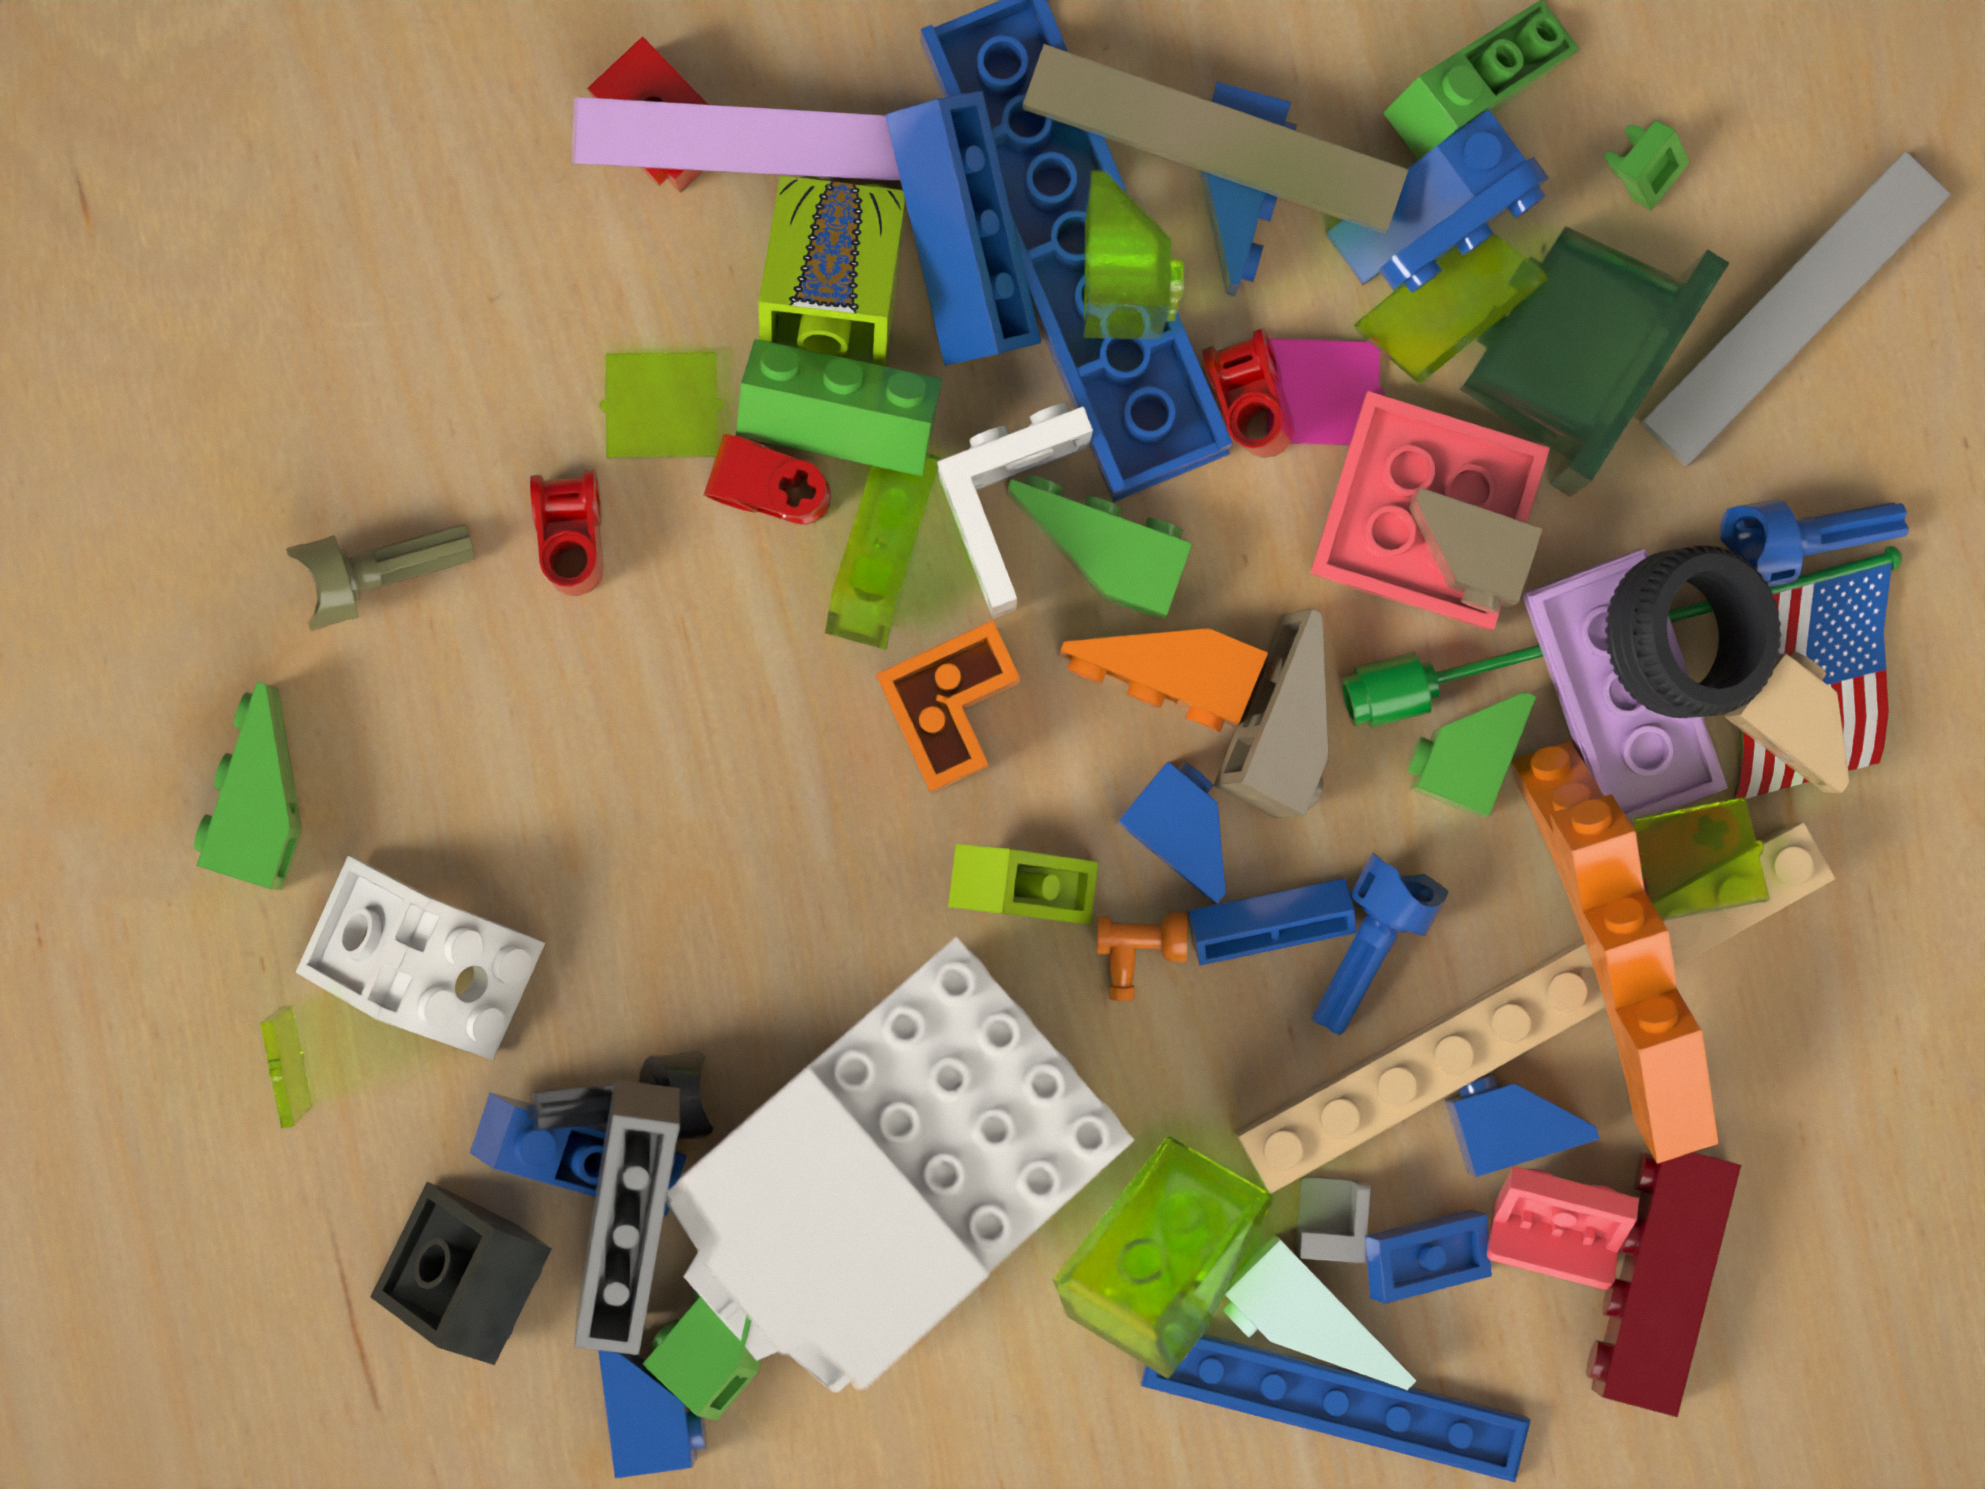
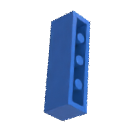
M983 91L938 98L885 114L944 365L947 366L1040 344L1041 339Z

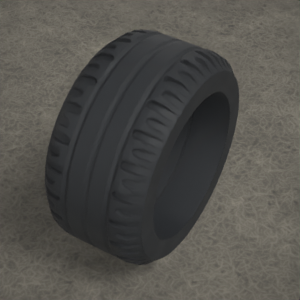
M1708 545L1662 551L1650 555L1634 565L1615 588V595L1611 597V605L1607 609L1609 615L1605 621L1607 623L1605 633H1607L1605 642L1608 644L1607 654H1610V664L1614 666L1613 671L1619 676L1618 681L1624 685L1625 691L1629 692L1630 696L1637 700L1640 705L1645 706L1646 709L1672 718H1693L1727 714L1753 700L1762 691V687L1766 686L1768 679L1772 676V669L1776 667V659L1779 657L1778 649L1781 647V621H1779L1778 617L1780 614L1776 608V600L1773 599V592L1768 589L1767 581L1763 580L1762 574L1757 572V568L1754 565H1751L1748 560L1743 559L1739 554L1724 548ZM1684 582L1692 584L1705 596L1712 607L1718 626L1719 642L1716 658L1710 671L1700 683L1689 678L1679 667L1668 641L1667 619L1669 608L1676 592Z

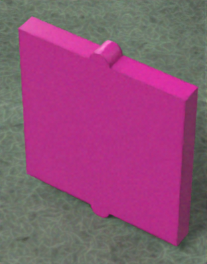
M1270 338L1281 372V384L1294 423V434L1290 444L1349 446L1366 392L1370 391L1385 396L1384 389L1379 387L1380 342ZM1267 410L1268 435L1274 425V414Z

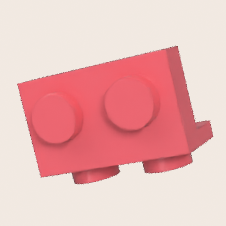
M1513 1166L1493 1204L1486 1255L1491 1261L1609 1290L1615 1281L1618 1251L1637 1220L1639 1198L1617 1193L1615 1190L1602 1185L1589 1186L1554 1177L1551 1173L1541 1169H1523Z

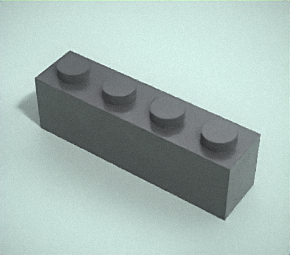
M615 1080L576 1308L574 1347L639 1355L679 1130L680 1088Z

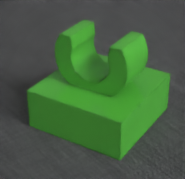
M1657 120L1651 124L1647 131L1637 125L1627 126L1624 132L1630 144L1634 147L1626 157L1618 156L1609 150L1604 155L1612 173L1616 177L1621 178L1631 199L1652 211L1690 163L1676 131Z

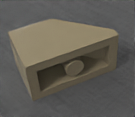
M1420 487L1412 495L1409 509L1448 587L1464 593L1461 600L1462 603L1490 613H1498L1501 605L1510 608L1517 604L1520 600L1543 528Z

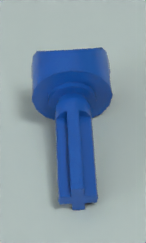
M1773 499L1727 509L1721 521L1720 540L1733 553L1739 554L1743 559L1748 560L1751 565H1754L1757 568V572L1762 574L1763 580L1767 581L1769 587L1795 582L1801 573L1804 556L1906 537L1909 527L1904 520L1907 510L1903 503L1895 504V502L1817 517L1795 519L1792 510L1786 502L1780 499Z
M1373 852L1350 893V896L1362 905V909L1369 915L1360 924L1353 942L1311 1019L1317 1024L1325 1026L1333 1033L1338 1035L1344 1034L1384 958L1394 945L1398 931L1404 933L1409 931L1420 936H1426L1449 891L1425 874L1400 876L1396 868Z

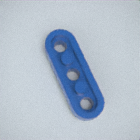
M1535 157L1530 158L1397 253L1379 269V272L1393 291L1405 285L1411 294L1442 272L1437 261L1455 248L1465 256L1488 240L1494 234L1489 226L1491 222L1508 210L1516 219L1543 200L1546 194L1540 186L1549 179V176Z

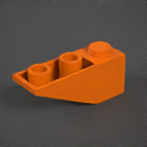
M1210 628L1064 641L1059 653L1060 656L1070 659L1067 667L1068 671L1099 684L1103 683L1105 675H1109L1129 684L1126 695L1157 708L1162 707L1165 699L1189 708L1185 719L1219 733L1224 723L1232 727H1236L1240 723L1268 654L1266 651Z

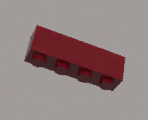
M1644 1152L1641 1155L1634 1179V1189L1641 1191L1637 1220L1619 1250L1620 1253L1625 1254L1620 1278H1615L1611 1288L1605 1291L1602 1313L1610 1317L1604 1341H1594L1587 1362L1586 1376L1587 1378L1594 1379L1591 1389L1602 1398L1678 1418L1742 1165L1697 1152H1691L1658 1164L1652 1154Z

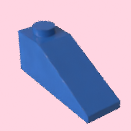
M1488 109L1408 168L1409 170L1386 234L1342 220L1328 231L1326 236L1361 284L1364 285L1380 274L1379 269L1397 253L1524 163L1526 159Z

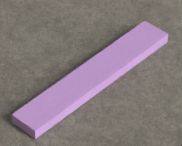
M574 98L572 164L901 181L885 115Z

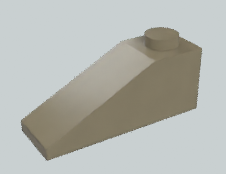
M1314 609L1282 614L1267 651L1268 654L1213 785L1274 818L1306 816L1307 811L1319 799L1324 785V780L1321 776L1329 758L1323 614Z

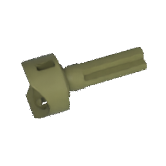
M465 524L357 553L351 558H348L345 550L340 552L334 535L311 543L286 548L287 555L304 564L309 569L316 583L317 602L313 616L307 622L310 631L325 628L346 620L357 619L358 611L355 601L360 599L358 590L368 591L475 561L472 542Z

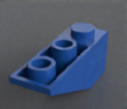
M1217 82L1211 102L1296 131L1297 124L1286 121L1291 102ZM1199 170L1226 294L1236 296L1242 279L1254 282L1264 245L1253 243L1252 240L1258 219L1271 221L1277 197Z
M492 1092L489 1093L470 1154L493 1169L595 1197L607 1128L599 1125L535 1131L533 1119H528L527 1106H531V1103ZM674 1152L668 1190L680 1179L687 1155L684 1153ZM665 1204L664 1216H667L669 1207Z

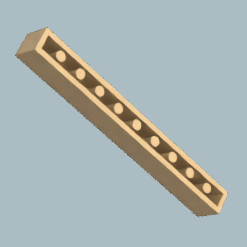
M1804 822L1786 824L1732 854L1726 860L1693 876L1686 884L1651 903L1668 929L1675 969L1835 880V877ZM1584 938L1233 1132L1264 1189L1270 1194L1605 1008L1603 995Z

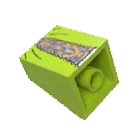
M780 175L758 301L759 340L887 367L905 229L906 201L903 190L889 189L879 184L857 185L825 181L822 178L812 176L800 178Z

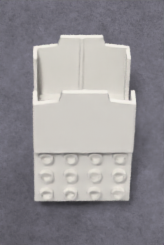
M955 937L668 1190L666 1204L697 1250L696 1256L683 1277L740 1341L746 1314L752 1321L745 1347L756 1361L779 1351L781 1355H790L832 1393L840 1392L849 1382L859 1390L865 1389L961 1302L990 1275L989 1272L1129 1146L1134 1139L1124 1129L1112 1110L1103 1101L1098 1099L1081 1080L1069 1061L1053 1048L1038 1031L1026 1012L995 982L983 963Z

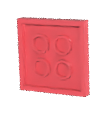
M1367 391L1361 405L1309 575L1487 631L1494 630L1499 612L1490 613L1468 606L1461 602L1463 592L1448 587L1409 509L1412 495L1421 487L1527 523L1550 447Z

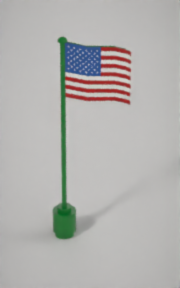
M1886 546L1884 554L1799 576L1795 582L1768 587L1773 592V599L1776 600V608L1780 614L1778 616L1779 621H1781V647L1778 649L1779 654L1786 653L1791 657L1794 652H1798L1808 657L1826 672V676L1822 681L1837 692L1848 771L1880 763L1885 747L1889 704L1884 626L1891 571L1899 568L1902 563V554L1894 546ZM1708 600L1669 610L1668 616L1672 623L1710 613L1713 610ZM1536 645L1435 672L1430 660L1421 662L1417 653L1413 651L1356 666L1354 674L1341 677V689L1347 713L1353 726L1368 723L1370 728H1375L1431 713V699L1440 697L1439 684L1543 657L1540 646ZM1740 729L1741 756L1738 781L1732 802L1809 782Z

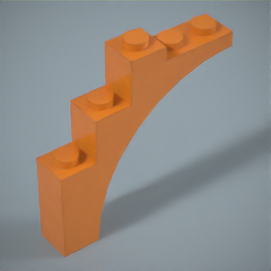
M1571 741L1556 746L1544 747L1535 753L1511 760L1514 780L1530 808L1550 851L1583 935L1615 1036L1635 1125L1657 1164L1719 1144L1702 1030L1677 989L1668 929L1644 891L1635 830L1613 794L1604 796Z

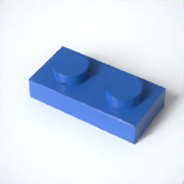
M1471 1209L1365 1235L1370 1298L1386 1304L1491 1277V1260L1486 1255L1489 1241L1487 1214Z

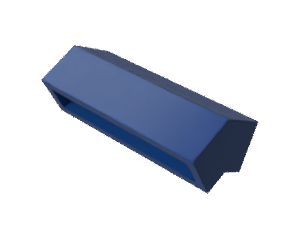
M1345 878L1186 911L1188 912L1190 932L1199 966L1356 933L1355 912Z

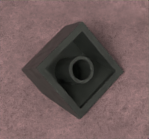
M426 1182L370 1298L437 1348L495 1365L506 1341L513 1332L514 1325L535 1282L541 1275L543 1266L552 1248L519 1225L438 1185Z

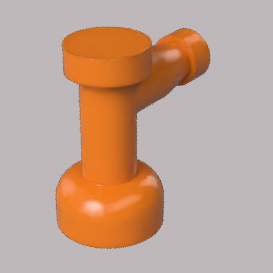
M1169 912L1164 916L1162 924L1111 923V916H1098L1097 954L1110 955L1112 985H1109V999L1116 1001L1134 1000L1135 986L1132 985L1135 971L1136 949H1161L1162 955L1167 961L1187 963L1188 912Z

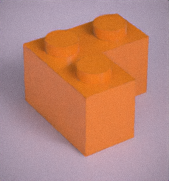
M993 620L876 674L931 795L989 768V764L964 709L1020 684L1018 672Z

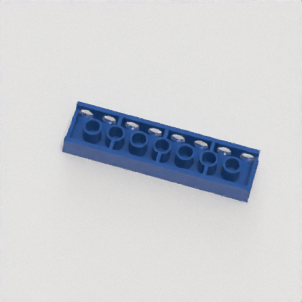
M1000 0L939 26L933 27V24L922 28L920 42L943 97L983 91L1034 314L1074 410L1084 406L1093 430L1090 448L1113 503L1230 455L1229 450L1233 443L1105 138L1023 109V102L1043 45L1046 44L1068 52L1047 0Z

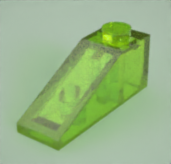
M928 453L923 476L876 466L871 467L831 592L825 628L826 634L884 650L887 649L937 475V462L940 461V456Z

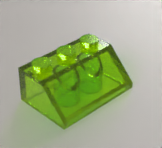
M1091 171L1085 210L1084 338L1161 339L1166 321L1176 320V310H1179L1180 299H1183L1184 259L1171 258L1172 239L1106 171Z

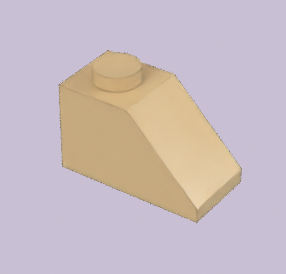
M1794 652L1791 657L1786 653L1779 654V657L1776 659V667L1772 669L1773 674L1768 679L1766 686L1762 687V691L1746 705L1725 714L1724 717L1823 793H1843L1850 780L1837 692L1822 681L1826 676V672L1808 657L1798 652Z

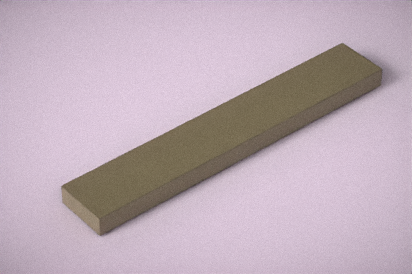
M1046 44L1043 45L1023 102L1024 110L1384 234L1388 231L1409 170Z

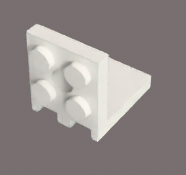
M1066 403L1048 407L1030 416L1032 424L1029 427L1012 434H1008L1006 426L987 430L969 439L972 446L969 450L937 462L940 483L992 619L1015 611L1017 596L976 491L1088 449L1093 430L1084 406L1070 412Z
M348 856L295 973L376 1020L493 1060L545 943L528 934L437 900L368 863ZM367 931L366 937H365V939H364V941H363V943H362L364 934H365V932ZM473 966L474 977L471 985L463 993L456 995L455 983L458 976L464 969Z

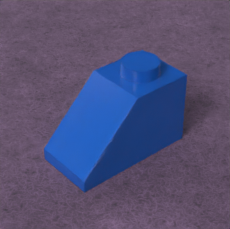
M1186 761L1178 769L1170 762H1167L1116 823L1213 904H1217L1226 894L1218 802L1207 794L1212 789L1213 784Z
M1495 1074L1483 1075L1459 1089L1460 1095L1445 1099L1467 1172L1475 1177L1600 1139L1596 1126L1515 1083L1508 1081L1497 1083Z
M598 1350L615 1478L693 1468L697 1460V1450L706 1449L707 1445L704 1418L696 1416L643 1365L645 1360L639 1355Z

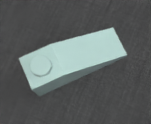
M1276 1235L1221 1287L1223 1293L1230 1300L1222 1310L1248 1337L1259 1330L1270 1342L1406 1390L1416 1382L1411 1374Z

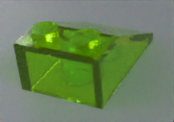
M1168 1136L1052 1279L1066 1316L1169 1379L1207 1330L1273 1202L1272 1195Z

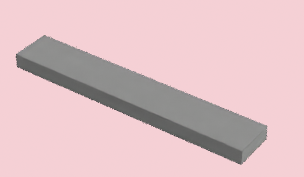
M1905 151L1639 424L1684 467L1688 466L1928 220L1951 194Z

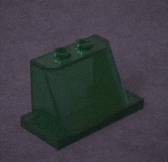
M1565 225L1556 236L1541 262L1530 256L1516 276L1510 289L1518 293L1519 296L1507 315L1496 309L1483 328L1476 342L1486 348L1459 390L1565 456L1564 461L1549 484L1571 497L1593 480L1730 263L1707 249L1681 274L1680 278H1676Z

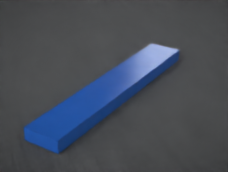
M1158 1321L1155 1323L1140 1382L1142 1387L1514 1483L1516 1482L1531 1421L1528 1417L1414 1387L1406 1390L1363 1374Z

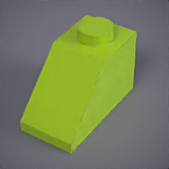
M956 844L948 907L1091 925L1099 862L1014 849Z

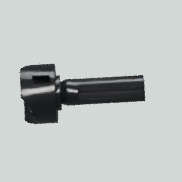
M696 1051L650 1056L644 1061L639 1081H636L637 1083L680 1088V1123L677 1140L706 1138L714 1129L704 1112L700 1096V1072L706 1057L703 1053ZM614 1084L531 1092V1106H527L528 1119H533L535 1131L607 1124Z

